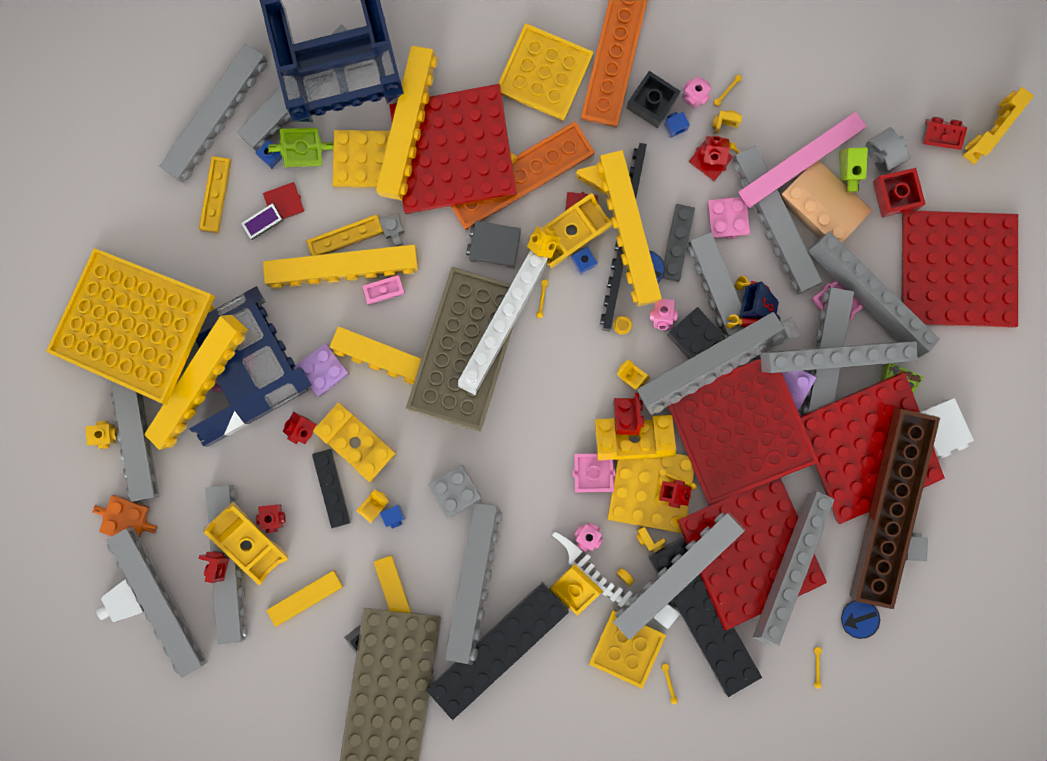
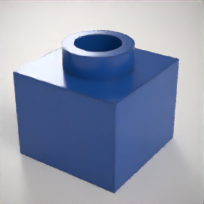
M684 112L670 114L667 116L668 119H666L664 124L670 138L687 131L690 126Z
M268 139L255 153L272 169L282 159L280 152H271L269 155H266L268 144H273Z
M589 247L571 256L580 275L597 266V261ZM585 256L588 258V261L582 262L581 258Z
M400 505L380 513L385 526H391L392 529L402 525V520L406 519Z

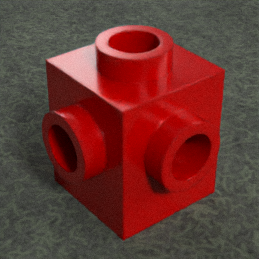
M706 136V141L701 144L700 155H703V161L711 165H726L730 149L729 139L721 138L720 136Z
M293 411L290 418L285 422L282 432L288 436L287 439L295 444L298 442L306 444L313 434L316 423Z
M673 479V483L662 481L659 500L669 502L668 506L680 509V505L688 506L692 487L685 486V481Z
M282 505L258 506L259 514L256 515L257 526H260V530L266 529V533L278 532V528H282L286 522L285 512H282Z

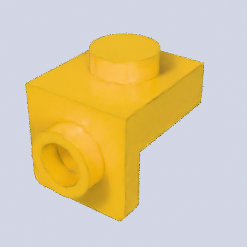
M720 110L718 116H714L712 127H715L714 133L718 134L721 124L738 128L743 115L733 110H728L727 112Z
M629 359L620 365L616 373L624 383L635 391L644 386L650 379L648 374L636 367Z
M374 489L356 511L372 523L386 508L389 500L383 492Z
M644 526L636 530L638 532L636 535L638 542L641 546L645 545L648 551L653 550V552H656L664 547L663 543L666 542L664 538L653 542Z

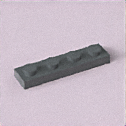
M676 204L664 259L665 272L662 279L680 281L695 207Z

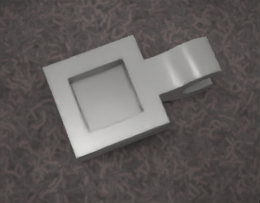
M398 214L380 219L386 239L392 237L395 247L403 246L399 234L404 233Z

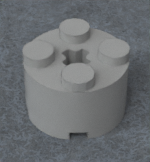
M892 127L884 130L866 143L870 158L874 156L877 161L874 163L875 166L883 173L891 172L910 160V155L906 149L908 145L906 139L903 136L899 137Z

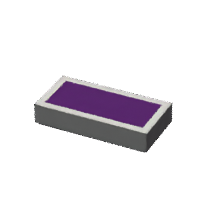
M272 203L241 224L249 238L253 240L284 221L275 204Z

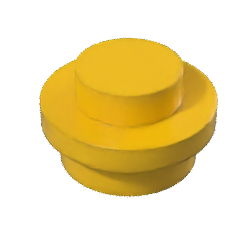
M619 316L613 322L614 331L620 335L629 333L632 328V322L627 316Z

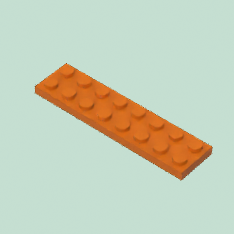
M609 0L581 120L617 128L648 0Z
M575 121L517 155V159L513 163L517 194L454 205L451 208L466 231L471 228V225H475V221H483L592 157L595 155V152Z

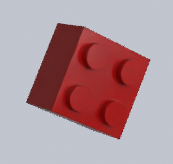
M916 168L881 175L873 181L882 218L918 210L926 205Z

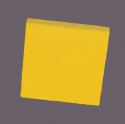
M575 563L549 588L577 616L603 591Z

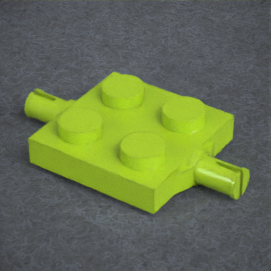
M318 128L280 129V143L268 144L269 153L280 152L284 168L322 166V150L334 149L333 142H321Z

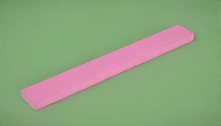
M854 112L738 193L748 207H752L867 126L857 112Z

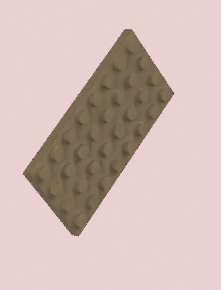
M455 267L451 268L406 410L481 432L512 329L476 395L458 387V380L511 284Z
M363 608L339 761H419L429 696L426 690L431 683L440 616Z

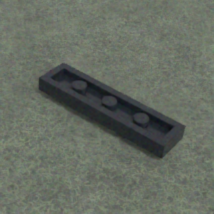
M332 449L312 454L331 529L350 524L351 521Z

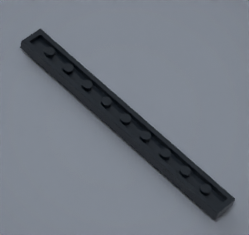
M639 143L638 149L634 148L632 159L635 160L634 167L631 166L629 171L635 199L637 197L647 144ZM617 240L614 251H618L617 257L613 258L611 263V269L614 270L613 277L609 276L607 288H610V293L605 295L603 306L607 307L606 313L601 315L600 325H603L602 330L610 332L623 269L621 259L623 250L622 247H618Z

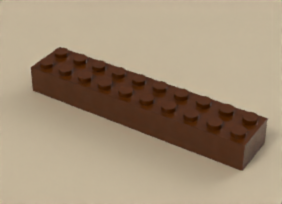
M894 407L850 591V596L856 602L894 609L940 417Z

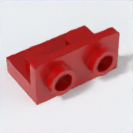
M932 117V119L925 120L927 127L922 142L924 145L962 150L968 128L962 124V121L951 119L950 122H945L940 117Z
M634 393L633 398H614L616 434L639 435L641 427H644V416H641L643 401L639 400V393Z
M218 551L199 555L198 559L209 562L204 570V576H206L204 582L216 583L224 581L229 558L224 557V553Z

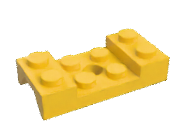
M1023 87L1017 91L1012 90L998 104L1000 108L996 113L1000 116L994 121L993 128L971 139L964 147L966 151L962 156L974 165L982 155L987 156L1034 95Z
M592 193L545 225L553 228L555 233L561 238L552 258L547 260L550 269H553L575 251L613 227L611 219L606 216ZM568 226H575L577 233L572 236L568 235L566 228Z
M339 402L313 430L319 438L332 447L369 482H372L383 467L397 454ZM354 437H358L361 441L358 448H353L350 444L351 439Z
M672 415L653 416L652 420H644V427H641L639 435L616 434L614 418L595 419L598 461L675 456L676 444ZM632 436H637L640 439V441L637 443H633L629 440V438Z
M234 502L228 505L204 528L203 533L259 586L278 564L288 560L287 553L275 542H272L249 520L247 515ZM248 540L252 543V546L249 549H243L240 544Z

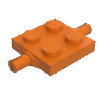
M111 495L106 508L95 505L93 507L94 510H92V513L103 516L99 532L109 536H114L132 526L139 538L144 530L155 534V529H157V526L147 523V514L150 507L137 502H131V500L116 495Z

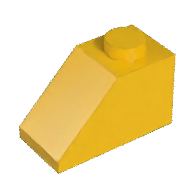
M597 165L577 170L575 178L608 196L607 191L604 192L602 180H604L602 173L599 174Z

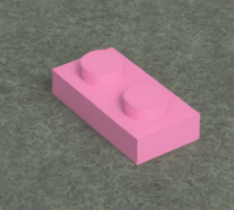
M399 275L362 286L368 305L405 294Z

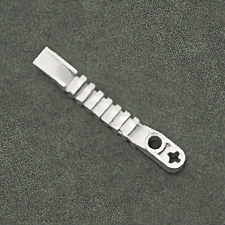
M556 531L552 534L553 537L566 547L569 554V564L573 565L575 563L603 590L602 594L605 597L607 595L610 596L609 599L613 602L617 601L621 608L626 606L625 608L627 609L631 605L629 601L632 599L631 595L633 593L629 589H627L623 596L620 595L623 589L619 586L612 592L614 584L609 582L605 587L604 584L607 580L603 576L599 581L596 580L600 572L595 570L591 575L588 574L595 567L592 562L584 569L581 568L591 558L587 553L576 563L574 560L583 551ZM667 604L653 618L669 629L680 613Z

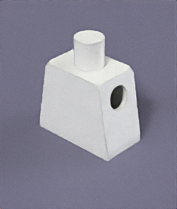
M125 579L101 597L104 606L97 609L96 613L100 620L110 616L112 622H116L145 611L142 605L137 603L136 594L128 586Z

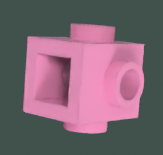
M698 76L693 81L690 79L683 87L685 91L682 97L689 105L696 109L700 104L704 105L711 97L709 95L712 89L710 84Z
M661 299L659 302H655V309H651L650 321H654L653 328L660 330L673 329V322H677L678 311H674L675 300Z
M592 523L589 526L587 524H584V526L580 525L574 534L577 536L575 538V541L578 542L577 546L586 552L588 549L591 551L594 548L598 549L603 541L601 538L603 534L599 533L600 528ZM587 534L593 536L591 541H586L585 537Z

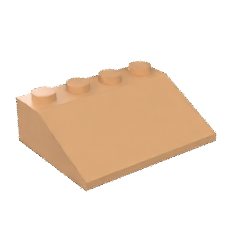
M820 161L808 167L781 195L786 208L819 239L830 231L841 243L872 211L856 194L847 192V186Z

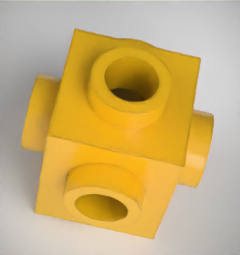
M536 226L527 247L537 256L552 258L561 238L549 226L544 228Z
M98 421L96 425L85 426L87 446H98V449L110 448V444H116L118 430L115 428V425L108 424V421Z

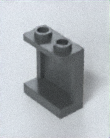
M475 221V226L471 225L470 237L473 238L472 243L467 246L466 255H469L470 261L478 260L506 265L507 268L514 269L521 228Z

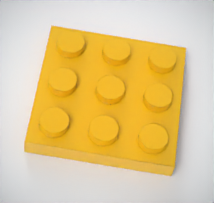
M334 130L332 186L377 188L390 131Z
M612 610L589 661V665L643 689L666 634L645 625L629 640L613 623L617 618L615 616L617 612Z

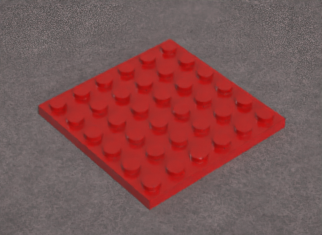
M500 84L430 96L428 104H425L424 121L420 123V139L416 140L415 144L416 156L411 161V176L407 177V193L402 198L404 213L410 214L517 194ZM397 103L389 104L391 122H393Z
M907 211L902 213L901 301L925 325L1018 327V214Z
M761 358L733 369L730 373L715 379L713 383L704 385L695 393L688 394L681 398L679 402L668 406L708 505L819 463L782 372H762Z
M905 372L896 374L800 416L819 463L814 465L825 493L828 497L835 499L832 511L838 524L847 522L870 511L894 407L920 412ZM934 448L924 487L945 479Z
M781 477L723 499L677 520L687 545L693 540L697 542L701 538L700 533L707 526L711 529L716 524L714 520L722 512L725 515L730 512L745 528V531L700 573L724 630L731 629L762 613L797 523V513ZM815 554L811 560L798 597L827 583Z

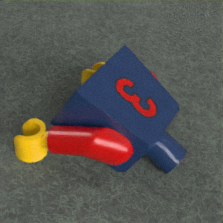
M743 275L738 277L734 287L737 290H743L746 287L740 311L742 319L732 314L727 320H731L734 323L729 322L726 327L733 329L736 325H741V327L746 328L772 312L775 313L780 321L781 317L777 314L779 302L771 293L769 287L762 281L748 282L747 277Z

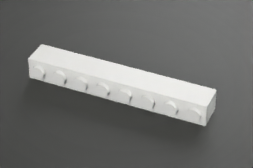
M530 250L458 380V387L476 395L545 269L547 257L537 256Z

